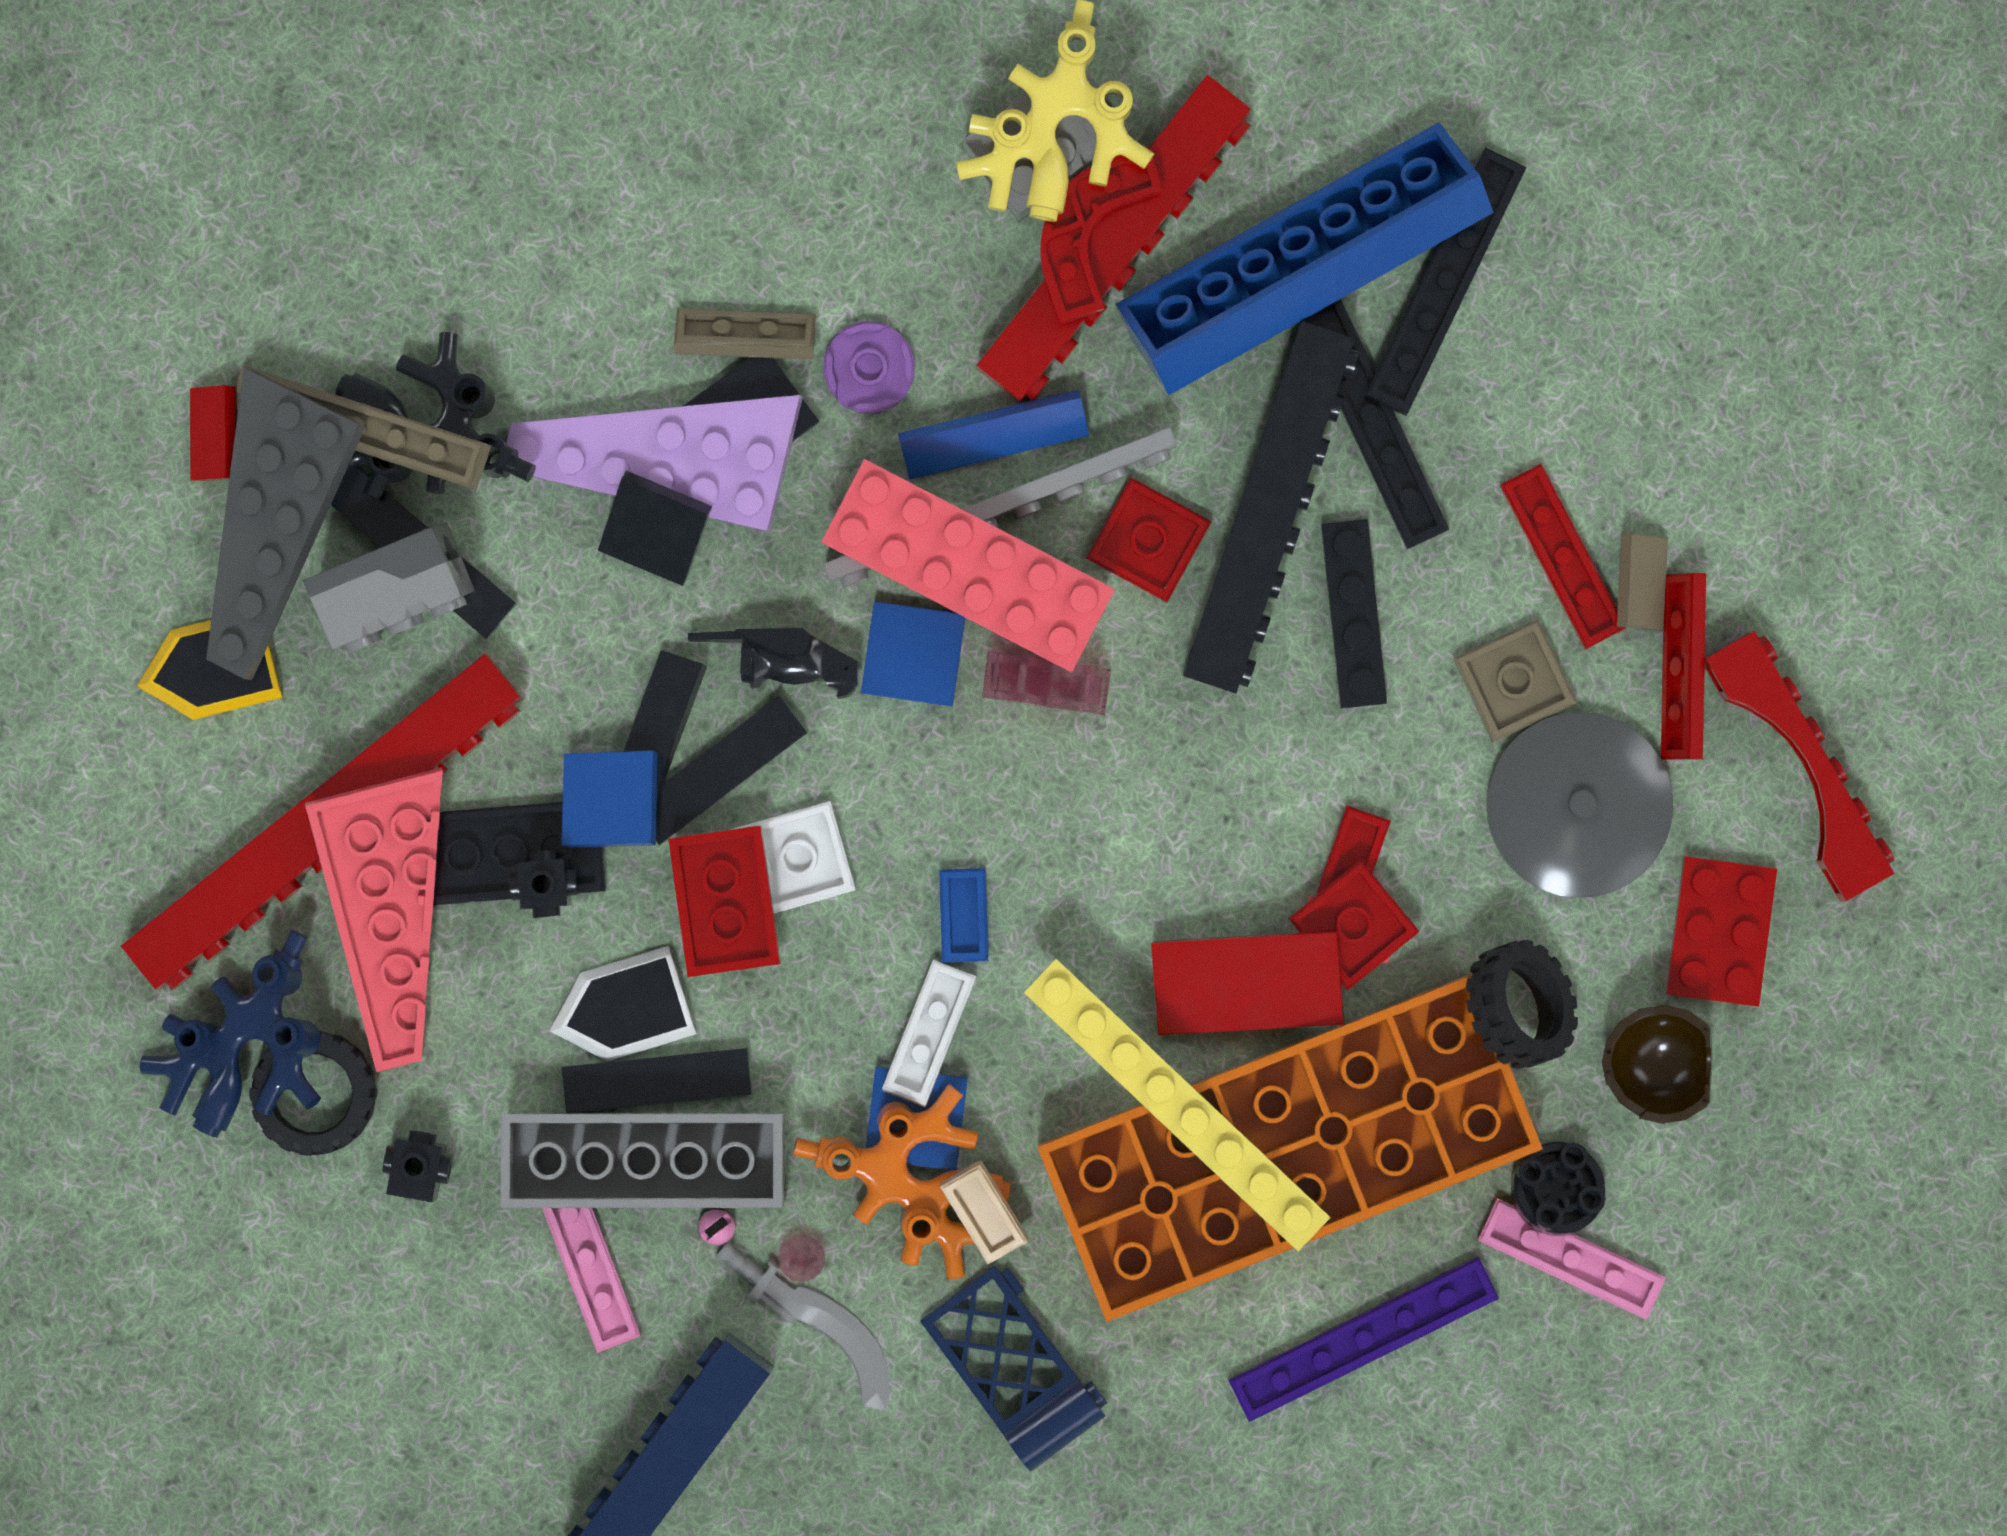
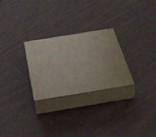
M1538 619L1453 658L1492 742L1577 703Z

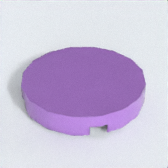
M862 321L845 327L831 341L824 355L823 375L829 392L842 406L857 413L877 414L893 408L907 395L914 381L915 359L909 343L896 330L881 322Z

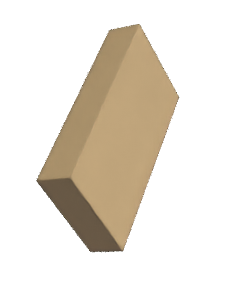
M981 1160L941 1182V1190L987 1264L1028 1243V1235Z

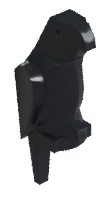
M803 628L734 629L735 631L688 633L689 642L742 643L741 681L742 683L750 684L752 689L760 687L767 679L793 685L823 681L830 689L838 691L836 696L838 699H842L852 695L858 686V662L812 636Z

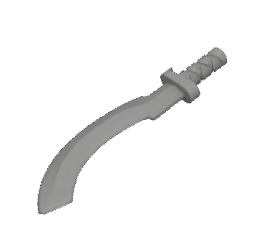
M727 1242L716 1257L723 1260L730 1268L732 1267L736 1273L743 1276L750 1284L755 1285L746 1298L754 1305L760 1298L787 1322L791 1323L794 1319L799 1320L831 1338L841 1347L855 1368L859 1379L863 1406L881 1410L886 1409L889 1400L887 1363L882 1348L869 1329L853 1313L826 1295L801 1285L796 1289L791 1288L775 1275L780 1265L773 1259L767 1262L769 1268L764 1272L763 1269L753 1264V1261L746 1256L744 1257L735 1247L733 1248Z

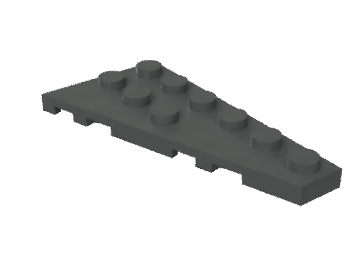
M248 368L243 369L206 659L243 679L253 680L366 426Z

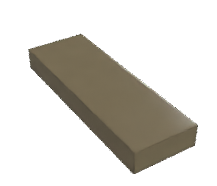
M677 309L674 354L813 359L816 314Z

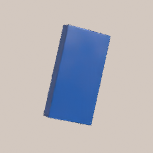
M986 868L939 870L942 963L989 961Z

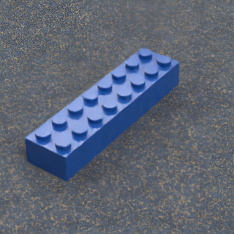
M1440 122L1115 305L1133 343L1169 396L1494 212L1479 173Z

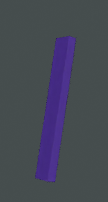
M1477 1256L1228 1379L1248 1421L1251 1422L1498 1300L1499 1297L1480 1258Z

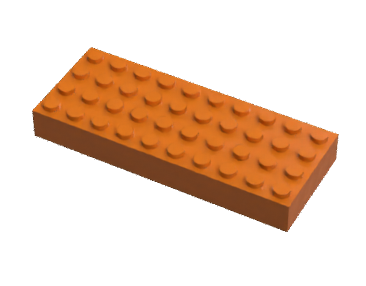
M1472 974L1446 982L1345 1022L1343 1025L1335 1026L1190 1084L1331 1217L1308 1242L1543 1150L1509 1063L1503 1064L1496 1059V1053L1493 1051L1488 1052L1482 1044L1484 1039L1481 1034H1476L1471 1022L1475 1020L1473 1014L1468 1013L1466 1000L1470 999V992L1466 991L1467 979L1472 978ZM1142 1104L1037 1144L1038 1151L1106 1322L1294 1248Z

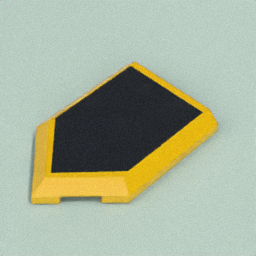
M211 620L170 630L137 685L140 689L192 720L283 698L270 642L253 680L243 679L206 659Z

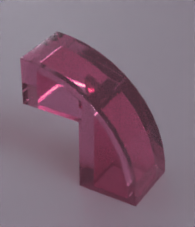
M988 651L982 698L1036 707L1105 715L1111 669L1076 664L1071 673L1046 659L1028 655Z

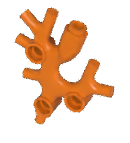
M948 1084L936 1102L928 1110L920 1113H913L906 1104L901 1102L886 1104L879 1111L877 1117L881 1139L877 1145L871 1148H857L851 1139L844 1136H836L830 1139L820 1137L819 1142L796 1138L793 1156L814 1160V1167L824 1169L834 1179L844 1180L855 1176L865 1183L867 1194L853 1212V1215L864 1224L868 1225L877 1211L888 1203H897L904 1208L900 1216V1224L906 1240L901 1262L917 1266L923 1246L936 1241L943 1253L947 1279H959L965 1276L962 1248L966 1244L975 1245L962 1223L952 1221L947 1217L946 1210L950 1203L940 1188L942 1181L964 1169L949 1171L927 1181L914 1178L907 1168V1157L911 1149L924 1141H937L971 1150L975 1149L978 1132L952 1126L948 1120L949 1114L963 1097V1094L958 1089ZM901 1119L905 1121L906 1125L901 1131L895 1132L889 1129L890 1124L894 1120ZM838 1154H845L849 1157V1161L843 1166H837L833 1163L834 1157ZM989 1173L1005 1200L1008 1201L1011 1182L1004 1181L1002 1175ZM918 1220H925L929 1223L928 1227L923 1231L919 1232L912 1229L913 1224Z

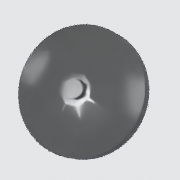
M1571 712L1541 720L1525 729L1509 743L1492 771L1487 790L1486 812L1490 833L1499 853L1521 878L1548 893L1565 897L1586 898L1619 890L1640 877L1652 865L1661 852L1670 831L1673 815V795L1669 776L1662 760L1652 745L1641 734L1612 717L1589 712Z

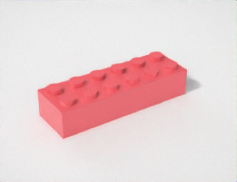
M866 459L863 460L821 543L1071 673L1115 591L1114 588Z

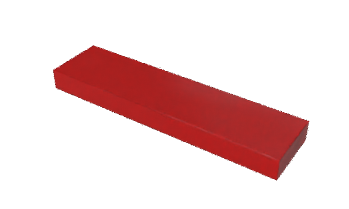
M1542 464L1499 485L1584 650L1626 629L1624 627H1617L1618 610Z
M1706 573L1666 574L1662 660L1661 760H1703Z

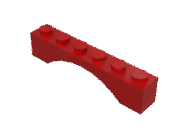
M1755 631L1749 632L1705 658V669L1723 701L1744 708L1767 722L1788 742L1801 760L1812 783L1819 810L1820 841L1816 862L1838 900L1846 902L1895 874L1890 866V863L1895 861L1894 856L1886 842L1881 837L1875 840L1866 823L1871 821L1869 812L1859 797L1851 799L1843 785L1848 780V777L1839 761L1834 756L1828 759L1820 745V742L1825 740L1820 727L1812 716L1806 719L1796 703L1801 700V696L1789 676L1782 678L1773 662L1778 660V656L1766 636L1763 635L1758 638Z

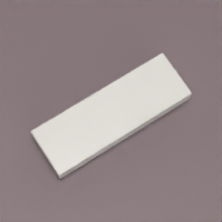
M932 961L882 1091L926 1107L975 983L976 976L941 962Z

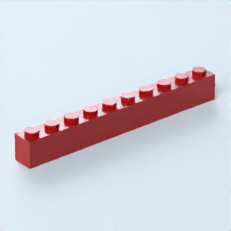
M483 654L120 947L155 990L163 989L167 985L172 991L194 974L189 968L203 956L208 962L217 957L230 946L226 937L239 927L244 932H247L267 916L262 908L275 898L280 903H283L303 887L299 879L312 868L317 874L323 871L305 806L306 802L442 768L444 774L448 770L444 762L457 752L462 757H465L484 742L480 733L493 723L498 728H501L521 712L516 705L524 698L492 658L487 654Z

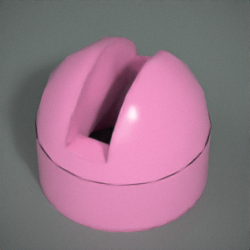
M712 1208L705 1212L698 1222L700 1237L710 1245H723L735 1233L736 1226L733 1216L728 1211L722 1210V1208ZM723 1217L728 1225L719 1229L712 1237H709L705 1230Z

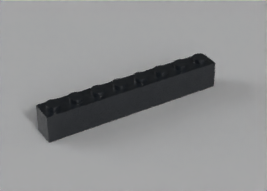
M1301 321L1183 673L1184 677L1235 694L1239 685L1248 688L1256 665V661L1248 659L1253 642L1263 643L1271 617L1263 613L1268 598L1277 599L1286 573L1279 571L1278 568L1283 553L1293 554L1300 533V528L1294 527L1293 523L1298 508L1305 511L1308 509L1315 484L1307 481L1313 464L1320 467L1323 464L1330 440L1322 438L1328 420L1337 422L1345 396L1337 394L1342 376L1351 378L1360 352L1352 349L1355 338Z

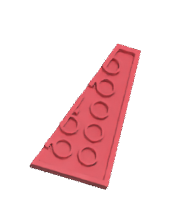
M442 768L305 803L376 1072L422 1061Z

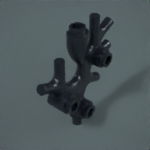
M452 332L439 333L437 359L431 364H425L405 354L399 358L396 371L431 386L438 391L442 398L443 408L441 415L430 426L490 445L491 449L483 470L486 476L491 478H507L511 474L526 482L532 479L536 465L519 458L518 450L509 447L498 436L490 433L479 435L473 429L472 418H481L489 414L494 407L495 395L493 390L480 377L471 373L461 374L456 364L458 334ZM357 373L354 375L345 374L339 381L335 395L408 418L401 401L391 390L382 384ZM476 394H480L479 399L475 403L470 404L471 398ZM355 451L343 478L356 467L362 464L368 465L372 473L363 493L379 501L388 482H401L405 480L413 469L397 464L389 468L388 461ZM499 453L498 460L490 464L491 457ZM427 475L426 491L434 494L445 493L446 480Z

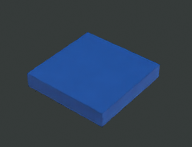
M874 601L861 694L953 707L965 617L958 613Z
M655 751L564 753L562 846L566 848L656 845L658 753Z
M875 1067L866 1148L877 1145L881 1139L877 1117L882 1107L891 1102H901L906 1104L913 1113H920L928 1110L936 1102L948 1084L963 1094V1097L948 1117L952 1126L962 1128L968 1077L938 1074L927 1105L923 1107L882 1091L890 1068ZM901 1119L894 1120L890 1124L889 1129L895 1132L901 1131L905 1127L906 1122ZM937 1141L921 1142L911 1149L907 1157V1165L957 1170L960 1147Z

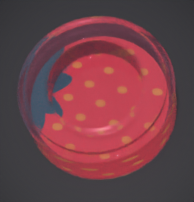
M804 1234L792 1236L784 1242L779 1251V1266L788 1278L799 1282L809 1281L815 1278L823 1269L825 1264L824 1249L820 1242L812 1236Z

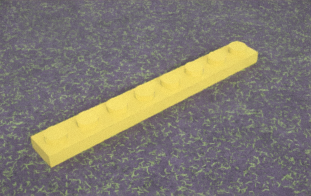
M1057 959L1024 992L1298 1252L1331 1218Z

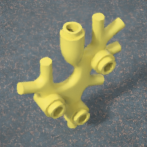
M1076 0L1072 22H1066L1065 29L1059 36L1057 47L1059 59L1056 68L1047 77H1039L1019 63L1010 74L1008 80L1024 89L1031 99V108L1026 115L1017 109L1004 110L996 118L972 114L969 133L990 137L994 142V148L986 155L957 161L956 166L959 180L978 176H989L991 178L992 187L987 208L1006 212L1015 164L1021 158H1028L1033 163V174L1026 204L1030 208L1029 216L1044 221H1057L1058 214H1062L1064 211L1069 173L1066 158L1055 138V130L1058 123L1070 115H1078L1087 119L1093 125L1096 133V146L1089 183L1107 186L1111 162L1115 156L1123 155L1143 169L1147 167L1155 153L1135 141L1127 133L1124 126V120L1127 119L1132 109L1133 97L1130 89L1119 81H1109L1099 88H1095L1087 80L1086 66L1091 63L1095 54L1094 35L1096 28L1091 26L1094 3ZM1078 39L1085 44V48L1080 52H1073L1068 48V43ZM1116 94L1121 97L1123 102L1120 106L1113 108L1106 104L1105 98L1108 95ZM1009 122H1015L1021 127V131L1017 135L1010 136L1004 132V126Z

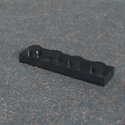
M1368 519L1321 524L1340 709L1387 704Z

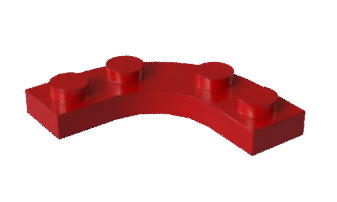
M1123 155L1114 157L1111 162L1107 186L1088 182L1091 166L1083 170L1068 183L1063 213L1058 214L1056 222H1044L1040 242L1041 266L1060 325L1104 310V305L1089 264L1087 246L1091 231L1104 215L1118 207L1163 193V187L1153 158L1147 167L1143 169Z

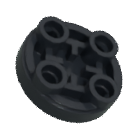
M1549 1142L1542 1144L1543 1150L1523 1157L1514 1170L1511 1180V1196L1514 1207L1523 1221L1540 1233L1550 1236L1574 1234L1588 1226L1605 1205L1603 1173L1595 1159L1587 1152L1585 1147L1578 1143Z

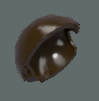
M1659 1005L1638 1009L1619 1021L1606 1040L1602 1058L1606 1085L1609 1086L1618 1102L1638 1115L1639 1119L1661 1124L1687 1120L1705 1109L1710 1103L1712 1083V1031L1710 1026L1694 1013L1683 1008Z

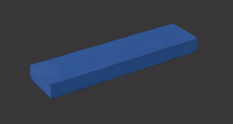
M1078 389L900 432L898 436L910 480L1087 437L1089 433Z

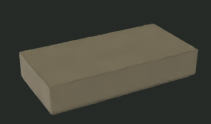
M1632 533L1621 534L1617 627L1663 630L1668 538Z

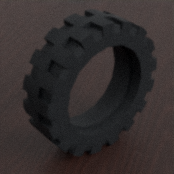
M1530 940L1512 941L1483 952L1478 956L1480 960L1472 964L1470 968L1472 978L1467 979L1466 991L1470 992V999L1466 1000L1468 1013L1473 1014L1475 1021L1471 1023L1476 1034H1481L1484 1039L1482 1042L1483 1046L1488 1052L1493 1051L1496 1053V1059L1503 1064L1511 1063V1067L1515 1069L1533 1067L1564 1055L1566 1052L1564 1048L1570 1047L1575 1037L1572 1035V1031L1576 1030L1578 1025V1017L1574 1016L1577 1001L1576 996L1571 995L1569 987H1572V983L1568 975H1563L1560 970L1562 967L1561 963L1556 957L1551 958L1548 955V949L1542 945L1533 946V941ZM1510 970L1523 978L1532 991L1537 1004L1539 1023L1534 1039L1521 1030L1513 1019L1507 1004L1506 982Z
M319 1031L320 1044L313 1054H320L335 1060L346 1071L352 1089V1101L347 1114L336 1126L322 1132H306L292 1126L281 1115L277 1103L271 1116L254 1109L272 1069L273 1056L270 1048L261 1057L259 1065L255 1067L252 1074V1088L249 1090V1098L254 1109L252 1114L256 1123L259 1122L264 1135L269 1140L277 1143L280 1148L304 1156L328 1154L351 1143L367 1126L374 1113L375 1099L377 1098V1087L375 1086L373 1069L368 1064L364 1054L345 1038Z

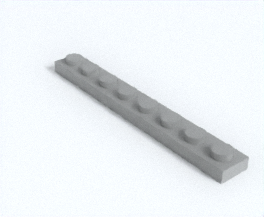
M1171 427L962 510L995 527H999L996 521L999 517L1012 512L1016 520L1042 510L1039 504L1042 500L1056 495L1059 503L1085 493L1083 484L1098 478L1102 486L1128 476L1125 468L1143 461L1145 469L1171 459L1169 450L1176 448L1177 442ZM846 555L824 563L831 583L841 581L843 588L869 578L866 570L870 568Z

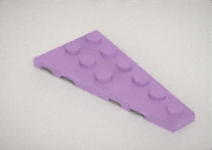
M801 395L512 423L506 444L518 450L519 458L536 465L534 478L616 497L621 478L627 470L711 505L710 519L770 532L803 397Z

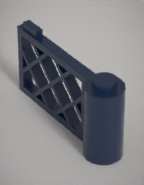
M993 1266L920 1322L999 1428L1013 1451L1026 1468L1032 1472L1103 1419L1106 1415L1101 1408L1108 1402L1092 1381L1083 1385L1018 1297L1024 1291V1288L1010 1269L1006 1268L1000 1273L997 1267ZM992 1279L1004 1293L1002 1314L975 1310L977 1291ZM971 1296L969 1309L956 1307ZM1009 1301L1021 1317L1007 1315ZM949 1311L968 1314L964 1342L945 1339L934 1322ZM974 1315L1001 1319L997 1347L970 1343ZM1006 1320L1026 1323L1032 1331L1029 1352L1002 1348ZM1037 1340L1048 1354L1035 1353ZM950 1345L963 1347L962 1360ZM969 1348L996 1352L992 1379L973 1377L966 1367ZM1002 1353L1028 1357L1025 1384L998 1380ZM1034 1358L1053 1360L1065 1377L1050 1388L1030 1385ZM978 1383L991 1385L989 1398ZM997 1386L1023 1389L1021 1409L1005 1421L994 1406ZM1029 1391L1042 1392L1041 1395L1027 1404Z

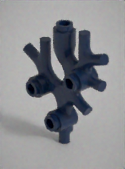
M291 930L282 950L276 948L273 955L264 956L257 961L252 974L257 988L247 996L240 995L226 977H221L212 984L211 989L220 999L225 1009V1019L221 1026L199 1020L185 1021L173 1014H169L165 1018L162 1030L175 1036V1046L179 1054L168 1057L142 1056L140 1060V1071L142 1074L165 1075L170 1079L168 1090L159 1106L161 1110L176 1115L195 1074L199 1069L205 1068L210 1073V1080L192 1114L195 1118L192 1126L202 1133L218 1138L221 1131L227 1130L240 1101L242 1092V1074L238 1058L240 1050L245 1043L253 1039L265 1042L273 1056L272 1069L254 1106L255 1110L271 1116L280 1095L285 1090H291L306 1109H311L319 1103L321 1097L308 1082L302 1069L303 1058L311 1056L319 1047V1030L312 1022L290 1017L285 1018L282 1013L284 996L296 992L302 982V970L300 967L303 960L299 956L308 939L307 936Z

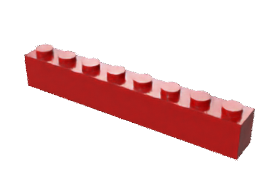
M1208 74L1149 147L1150 151L1155 153L1153 161L1163 187V193L1118 207L1104 215L1091 231L1087 246L1089 264L1102 300L1113 287L1120 292L1137 271L1131 266L1132 262L1141 251L1148 256L1153 252L1165 236V233L1159 228L1170 215L1178 219L1194 199L1188 193L1199 178L1205 183L1211 179L1223 163L1217 155L1227 143L1235 147L1252 126L1246 121L1250 115L1251 108ZM1044 280L979 361L976 368L1019 404L1026 396L1031 400H1035L1050 381V378L1044 373L1055 360L1063 364L1079 344L1073 338L1084 323L1092 328L1108 306L1103 303V311L1060 325Z

